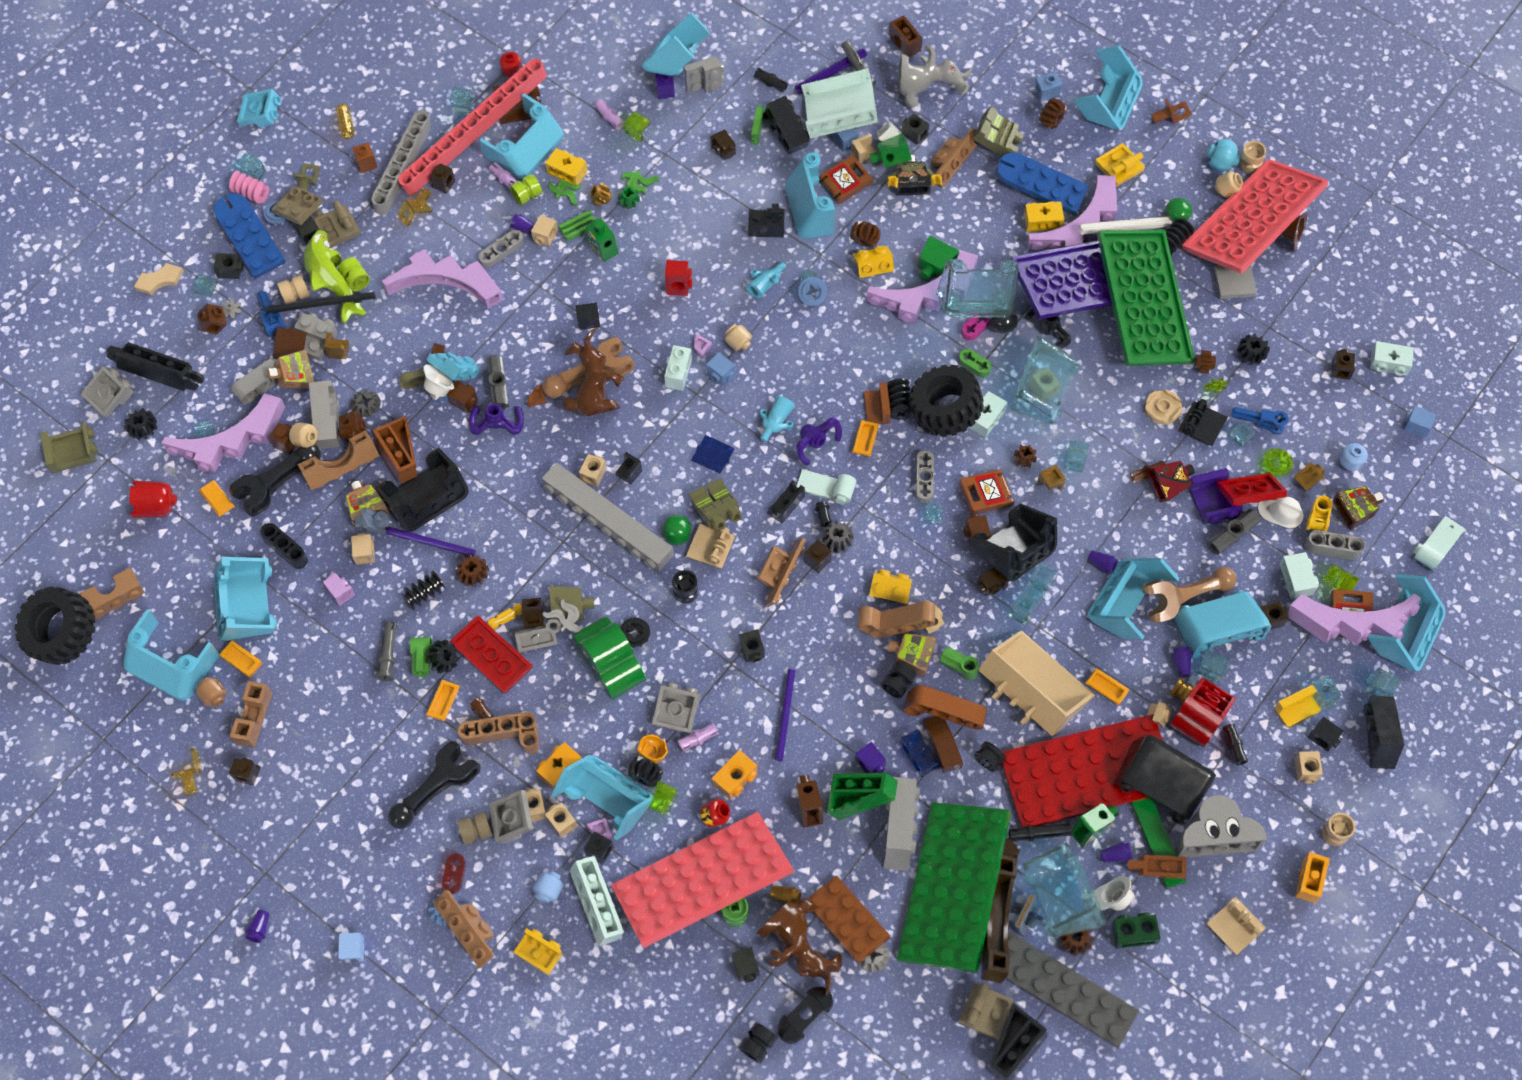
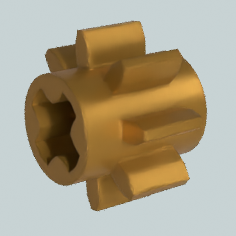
M602 183L599 186L594 185L590 191L591 201L600 207L602 203L608 204L612 197V193L609 192L610 188Z

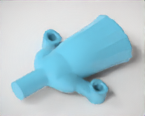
M780 262L771 270H752L750 273L752 278L755 279L746 285L748 293L754 298L761 299L774 283L779 282L780 272L786 268V264Z
M776 396L769 416L767 410L762 409L760 411V416L763 419L762 424L765 428L760 438L763 442H767L771 433L780 432L782 429H793L792 421L782 424L795 408V404L791 400L783 396Z

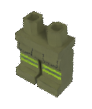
M991 106L983 113L973 140L997 152L999 156L1010 152L1017 153L1019 148L1012 144V142L1019 144L1024 134L1018 131L1019 125L1017 123L1013 124L1011 120L1003 118L996 113L997 109Z
M722 478L707 484V490L703 486L689 493L693 508L708 524L710 529L715 528L717 531L725 528L726 521L731 519L732 522L736 523L742 519L738 502L728 491Z

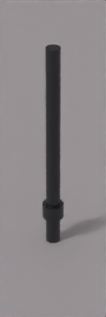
M355 292L353 295L267 306L266 312L270 314L354 302V304L362 303L364 300L376 299V293Z

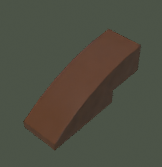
M936 716L924 719L923 722L942 773L962 768L963 761L946 720Z

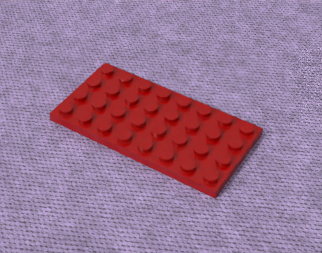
M1154 714L1002 751L1006 757L1002 767L1021 828H1025L1027 825L1037 827L1081 816L1102 803L1108 808L1111 805L1117 807L1150 798L1138 790L1131 791L1130 793L1124 792L1114 781L1133 741L1145 735H1152L1163 741L1158 724L1152 721Z

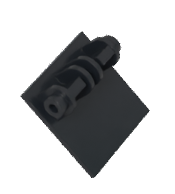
M1201 399L1192 403L1178 430L1213 446L1228 417L1208 408L1207 401Z

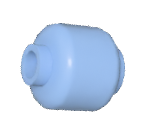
M1357 443L1347 445L1340 455L1341 465L1349 471L1361 469L1367 460V450Z
M553 871L541 873L533 886L534 897L547 904L556 901L564 886L562 881L559 880L561 876Z

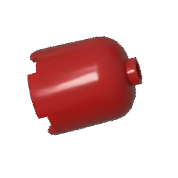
M132 481L134 486L130 487L129 504L134 506V511L130 512L132 518L167 517L172 512L173 506L177 505V495L173 494L169 484L154 481Z

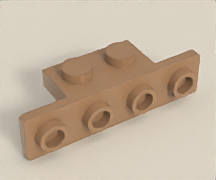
M971 128L963 139L948 138L930 161L932 166L940 167L935 175L939 174L942 177V185L939 184L940 187H945L979 144L973 140L976 132L975 128Z
M803 537L794 542L789 554L777 546L771 547L756 578L772 589L764 604L765 606L769 607L777 604L781 599L782 595L780 593L782 588L788 584V576L797 565L796 559L804 551L806 539Z
M445 890L433 904L478 968H482L494 956L493 951L486 942L490 941L495 935L472 903L459 905L450 891Z

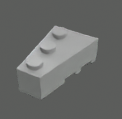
M331 380L310 382L309 391L312 413L310 419L311 425L316 428L318 434L315 444L319 449L340 447V435L338 433L339 398Z

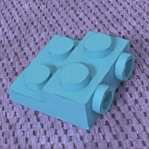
M273 89L244 94L237 123L240 126L256 124L259 128L273 125L274 120L278 118L277 108L281 105L280 96Z
M448 352L444 354H429L426 360L453 381L474 379L479 373V366L468 356L457 357L455 354Z

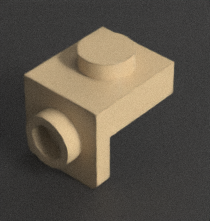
M1159 702L1158 705L1152 703L1147 715L1154 714L1152 721L1158 724L1159 727L1165 728L1166 722L1169 721L1171 716V709L1162 702Z

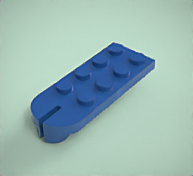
M1016 152L1005 154L996 169V175L1003 183L1046 203L1051 201L1061 202L1062 210L1076 216L1089 188V185Z
M237 193L226 195L229 204L233 207L232 209L229 208L223 197L216 202L214 206L216 219L254 279L286 263L285 258L243 195Z

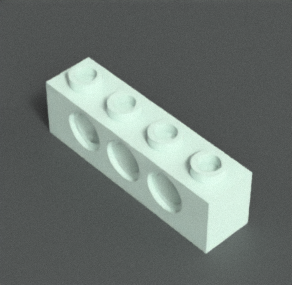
M595 856L575 861L569 871L597 945L602 946L617 941L624 931Z

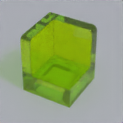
M634 111L624 122L625 133L642 142L643 131L650 125V120Z
M1332 564L1323 581L1335 589L1353 591L1360 578L1350 571Z
M658 781L655 787L656 794L649 808L667 816L678 796L677 789Z

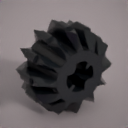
M1256 333L1252 337L1247 334L1239 342L1237 348L1239 358H1244V363L1249 361L1251 366L1255 362L1260 364L1262 360L1265 361L1270 351V347L1267 346L1268 341H1263V336L1257 337Z
M142 408L139 412L135 409L133 414L128 413L129 418L124 420L126 424L125 430L130 437H136L140 441L142 437L147 439L149 434L154 436L153 430H157V419L151 411H146Z
M438 640L434 642V645L428 647L430 652H427L425 655L430 660L426 663L432 664L431 670L437 669V673L451 672L452 668L458 666L455 661L460 659L456 656L459 650L453 649L455 643H448V640Z
M638 756L631 761L628 774L633 780L644 786L656 787L662 778L663 769L652 760Z

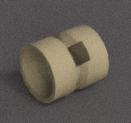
M485 811L475 814L473 819L467 817L457 820L465 846L476 842L478 837L481 840L493 837Z

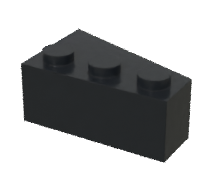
M785 95L767 103L764 119H769L772 123L770 128L772 131H777L779 135L778 140L787 153L790 155L807 147L810 142L809 133L801 125L802 120L799 115H796L792 101L788 100Z
M1370 696L1367 704H1364L1370 768L1395 769L1405 745L1395 698L1391 696Z
M1014 1003L1011 1006L1010 1014L990 1064L991 1074L999 1080H1014L1048 1037L1047 1029Z

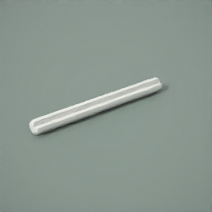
M1167 216L1080 224L1078 230L1082 235L1098 233L1101 230L1169 227L1174 220Z

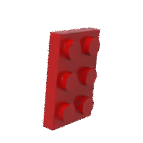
M1271 473L1217 481V488L1233 506L1287 497V490Z

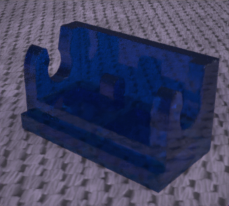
M919 730L901 737L900 745L921 777L940 767L938 760L935 759L921 737Z

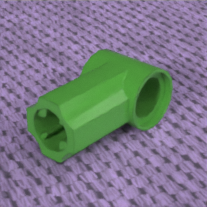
M431 637L410 639L413 676L426 677L430 675V664L426 663L430 659L425 654L430 652L428 647L432 645Z
M949 647L943 651L939 663L960 673L966 680H973L977 677L979 664L976 658L965 656ZM971 666L974 669L969 671L965 667Z

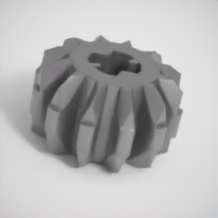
M838 520L835 525L830 522L828 527L823 529L822 540L825 541L824 545L830 547L831 551L837 549L838 554L841 549L847 551L848 546L851 547L853 545L854 533H852L851 526L846 527V522L842 523V525L839 524Z

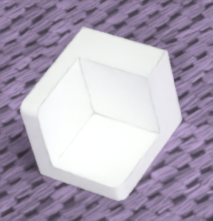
M890 121L877 132L878 139L881 141L902 134Z

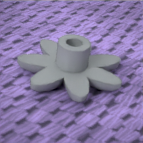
M231 299L229 303L222 302L226 318L230 315L232 319H235V313H242L238 309L241 306V302L234 304V299Z

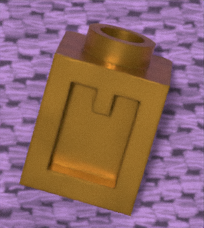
M1310 462L1294 478L1308 491L1320 480L1323 481L1325 479L1323 475L1325 471L1319 464L1314 465Z

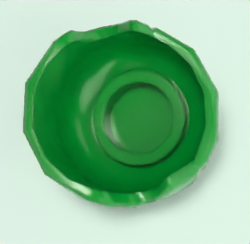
M1174 198L1167 203L1165 212L1174 221L1178 218L1188 221L1192 215V206L1190 202L1183 198Z
M671 515L666 518L662 527V535L667 543L681 545L689 540L691 524L686 517Z

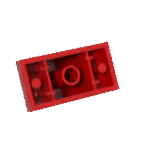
M1202 676L1179 709L1170 726L1204 748L1237 698Z

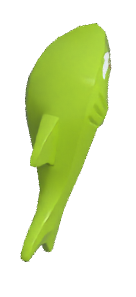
M318 230L307 243L303 257L304 267L310 276L312 290L317 291L327 288L337 296L353 295L345 279L336 269L342 260L340 253L329 248L328 234L325 231ZM342 303L340 316L344 324L351 315L364 316L366 314L359 303Z

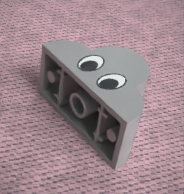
M1214 795L1202 803L1192 819V824L1188 826L1176 845V856L1198 857L1255 852L1266 842L1267 836L1264 828L1257 821L1241 816L1238 805L1232 799L1223 795Z

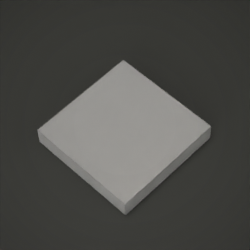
M1215 265L1214 272L1220 299L1256 297L1257 291L1251 265L1242 274L1223 266Z

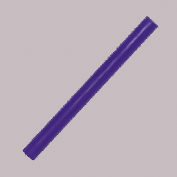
M391 527L387 529L388 535L467 556L471 554L472 557L476 553V550Z
M789 669L787 672L775 760L782 762L784 757L796 672L793 669Z

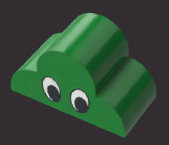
M607 616L602 617L572 635L573 641L612 700L646 680L645 674L635 658L626 636L615 622L612 623Z

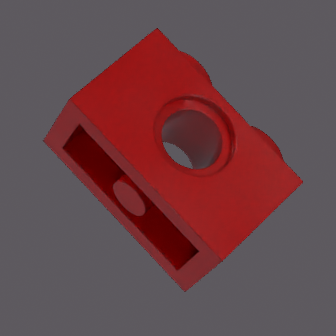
M666 260L665 282L667 295L688 296L689 289H692L693 285L692 268H689L688 261Z

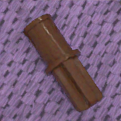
M1159 461L1150 466L1144 465L1142 469L1131 472L1129 478L1132 483L1149 479L1146 469L1164 465L1165 462Z

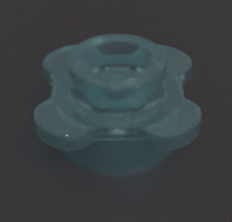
M935 504L926 505V513L923 516L924 521H933L936 524L941 523L943 508Z

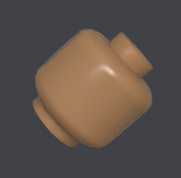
M207 677L198 683L196 694L206 707H218L223 704L227 691L217 678Z

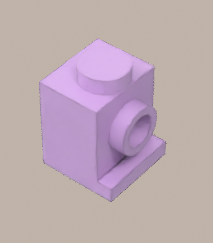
M336 573L329 575L323 581L326 589L339 606L355 596L352 587L345 578L342 577L340 579Z

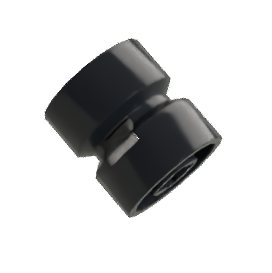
M689 570L677 572L672 580L674 597L680 603H691L698 596L697 577Z
M896 661L889 671L890 674L885 676L880 685L889 695L901 699L908 690L907 685L912 684L917 674L909 665Z
M754 1022L748 1032L749 1037L743 1039L738 1049L753 1061L761 1064L768 1054L766 1049L772 1048L778 1037L765 1026Z

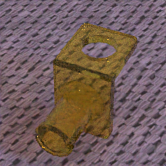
M421 188L416 199L405 200L398 216L406 226L410 225L416 213L432 212V209L427 204L432 194L430 190ZM406 209L409 211L408 219L404 216Z
M191 748L194 768L171 773L172 778L182 779L185 796L192 795L191 793H198L194 776L203 773L199 752L195 748Z

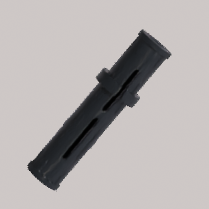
M1070 823L1037 827L1027 825L1025 828L1009 829L1008 834L1009 839L1013 842L1023 840L1033 842L1034 839L1071 836L1072 828Z

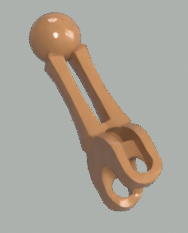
M617 337L602 342L597 350L606 356V363L601 370L602 373H616L624 376L634 370L635 362L627 355L615 357L623 349L622 342ZM581 364L570 370L560 372L559 375L548 376L542 385L545 395L553 399L559 398L565 391L568 392L575 386L582 384L586 376L584 366Z
M1219 567L1213 572L1212 576H1207L1199 581L1182 586H1174L1170 582L1153 580L1143 584V593L1157 594L1160 602L1155 610L1149 612L1150 621L1158 623L1174 618L1178 614L1181 604L1198 594L1216 589L1223 592L1231 590L1237 581L1235 572L1228 567Z

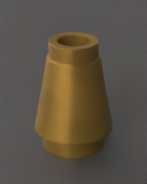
M773 885L770 890V897L784 904L787 902L797 903L802 896V891L798 890L797 887Z

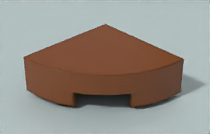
M542 384L536 386L528 396L529 407L547 403Z

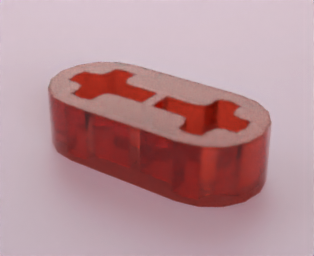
M460 854L450 855L445 865L442 886L444 890H449L451 894L458 893L463 883L466 862ZM456 859H458L461 865H457L456 872H454V867L451 863H455ZM452 876H455L454 881L457 883V885H453V887L450 889L447 883H450L452 881Z

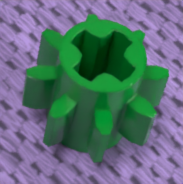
M631 186L622 188V193L618 194L620 206L624 205L627 209L636 208V202H640L638 189L634 190Z

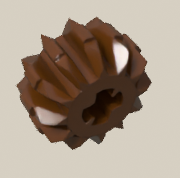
M1050 99L1042 108L1039 121L1047 128H1057L1061 124L1062 119H1064L1067 106L1059 99Z
M866 221L854 222L850 230V238L855 243L865 247H873L879 242L881 230L876 225Z
M469 554L468 559L462 557V562H457L458 569H456L459 581L461 583L464 582L467 587L471 583L473 587H476L477 582L483 585V579H488L486 572L489 571L486 560L484 558L481 559L478 554L474 558L471 554Z
M1076 919L1074 925L1071 921H1067L1066 926H1061L1060 931L1062 933L1058 934V939L1063 940L1059 944L1060 947L1067 946L1065 953L1073 950V956H1077L1078 951L1084 955L1086 949L1090 950L1092 948L1089 942L1094 941V937L1090 936L1093 930L1091 928L1085 929L1086 922L1079 925V920ZM1073 934H1075V937L1077 935L1080 937L1079 941L1072 939Z

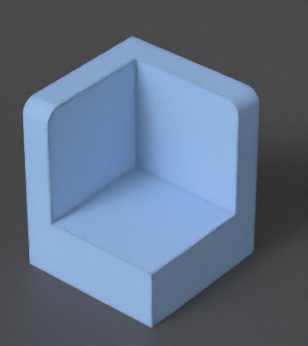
M361 933L339 934L340 960L357 959L359 962H364V937Z

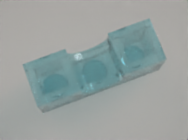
M1040 562L1032 574L1023 593H1020L1011 607L1009 617L1026 626L1054 583L1057 571Z

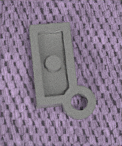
M550 618L544 626L515 632L519 653L558 644L555 633L559 632L561 628L559 619ZM556 623L557 627L551 628L550 624Z

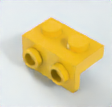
M877 246L875 249L860 250L857 253H853V260L858 267L860 278L894 271L893 255L887 246Z
M879 569V572H874L869 596L907 604L913 579H910L907 574L898 573V576L890 574L888 570Z
M526 928L524 937L513 953L549 976L563 955L559 949L561 946L551 939L549 942L543 939V934L535 929L530 931Z

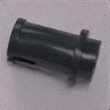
M826 501L818 502L815 507L821 527H827L830 522L832 523L828 510L830 506Z

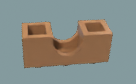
M131 567L113 576L116 586L111 593L101 594L95 586L79 593L89 601V605L94 610L92 615L95 616V619L102 618L106 613L119 609L123 604L136 600L145 594L140 581Z
M248 681L242 698L244 702L243 715L241 719H235L230 738L236 745L255 748L273 694L267 684Z

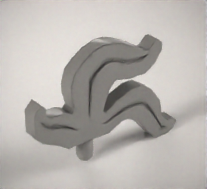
M564 599L560 601V606L568 613L566 619L563 612L559 609L552 610L549 613H542L545 618H558L563 625L560 628L561 632L565 629L579 632L583 628L582 625L578 627L574 624L579 618L577 607L565 603Z

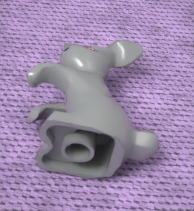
M926 45L925 51L928 52L929 58L923 55L918 56L924 62V66L910 65L909 57L901 54L898 68V93L904 95L905 104L911 108L918 106L919 101L916 95L926 90L934 82L942 81L949 85H955L958 95H963L969 86L965 80L970 77L974 67L972 66L966 73H961L951 59H945L940 65L936 66L934 48Z

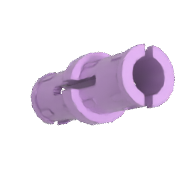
M600 99L595 103L594 107L603 115V119L610 122L616 130H620L624 126V121L617 116L616 111L610 108L604 100Z
M497 162L493 163L496 167L491 164L489 171L498 177L501 184H505L510 189L509 186L517 182L511 176V173L507 170L505 171Z
M714 723L698 731L694 730L692 734L677 740L682 752L698 744L702 745L704 741L719 735Z

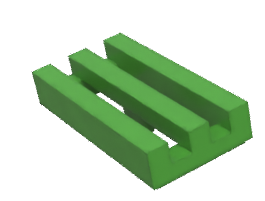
M757 106L751 132V144L758 145L764 119L763 106Z
M589 210L560 224L559 229L566 240L570 241L586 233V226H582L595 221V217Z

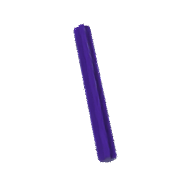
M864 48L856 51L860 59L867 56ZM848 57L799 83L794 89L797 94L803 93L801 85L827 79L852 64Z

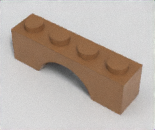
M365 430L349 438L348 449L339 459L322 461L314 456L298 464V467L308 486L313 490L322 487L331 480L338 479L349 471L356 470L365 463L372 462L379 454L371 437Z

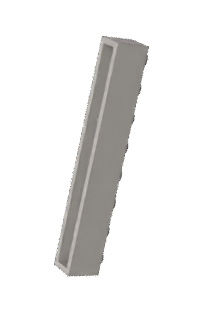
M556 463L542 477L543 488L546 492L556 495L562 504L571 506L577 515L586 517V520L592 526H598L604 535L613 537L619 546L629 549L635 558L638 559L640 557L650 569L655 568L660 572L674 556L672 546L560 464Z

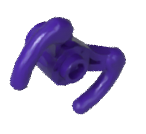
M490 404L485 410V417L476 425V417L480 412V407L475 406L470 413L469 428L471 433L479 435L489 428H503L516 435L523 428L524 415L520 406H515L514 411L517 415V424L514 425L504 415L500 405Z
M831 417L816 427L806 424L801 428V440L796 445V452L803 464H810V460L804 455V449L809 446L816 449L822 447L826 441V433L832 427L835 428V440H841L842 427L837 418Z

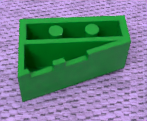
M887 773L833 774L827 813L838 820H842L895 801L898 780Z

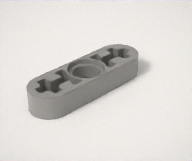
M512 230L481 251L479 254L480 264L485 268H490L520 248L524 243L522 232ZM499 246H505L506 250L503 252L497 251V248Z
M923 450L918 453L916 461V498L921 503H929L934 493V456L930 451ZM923 457H927V467H923ZM927 473L930 475V479L922 480L920 475ZM923 486H927L926 497L923 496Z

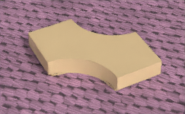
M166 263L156 272L141 273L134 288L136 291L153 295L161 287L168 285L176 286L184 270L181 267Z

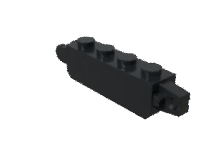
M130 342L126 343L122 348L110 346L107 349V358L116 362L118 369L182 391L186 388L194 391L197 390L198 384H202L205 379L202 374L193 371L192 366L188 362Z

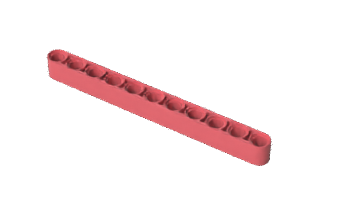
M530 60L401 173L398 181L405 193L411 195L421 189L432 179L431 175L435 167L439 166L440 163L447 166L522 100L521 95L523 93L527 95L547 76L541 60Z

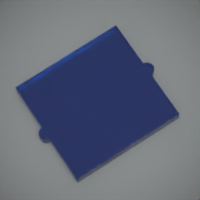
M705 435L701 444L697 446L691 461L721 474L726 464L729 463L735 448Z

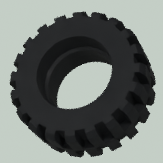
M941 365L940 368H931V371L924 372L921 378L918 377L915 385L910 390V406L918 426L923 431L930 432L934 436L938 434L941 437H947V435L955 436L958 432L963 433L967 431V428L969 426L972 427L976 423L975 420L980 418L984 408V399L977 378H975L971 371H967L966 368L961 366L958 368L957 365ZM944 396H960L950 405L942 407L933 406L937 400Z
M46 587L36 591L35 595L31 594L27 598V602L21 605L20 613H17L16 619L18 620L14 629L17 631L15 637L16 641L20 642L18 643L20 649L33 659L53 665L67 664L71 660L80 657L79 654L87 650L86 646L88 643L91 644L93 639L91 638L92 633H95L93 625L96 621L95 616L92 615L94 610L89 605V601L80 594L60 587ZM62 611V628L58 635L49 641V623L56 613Z

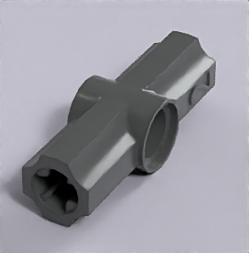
M491 355L487 358L492 404H498L502 410H505L509 407L503 357Z
M1249 508L1237 519L1230 521L1223 530L1207 542L1209 549L1214 554L1219 555L1233 543L1238 542L1244 534L1260 523L1259 514Z

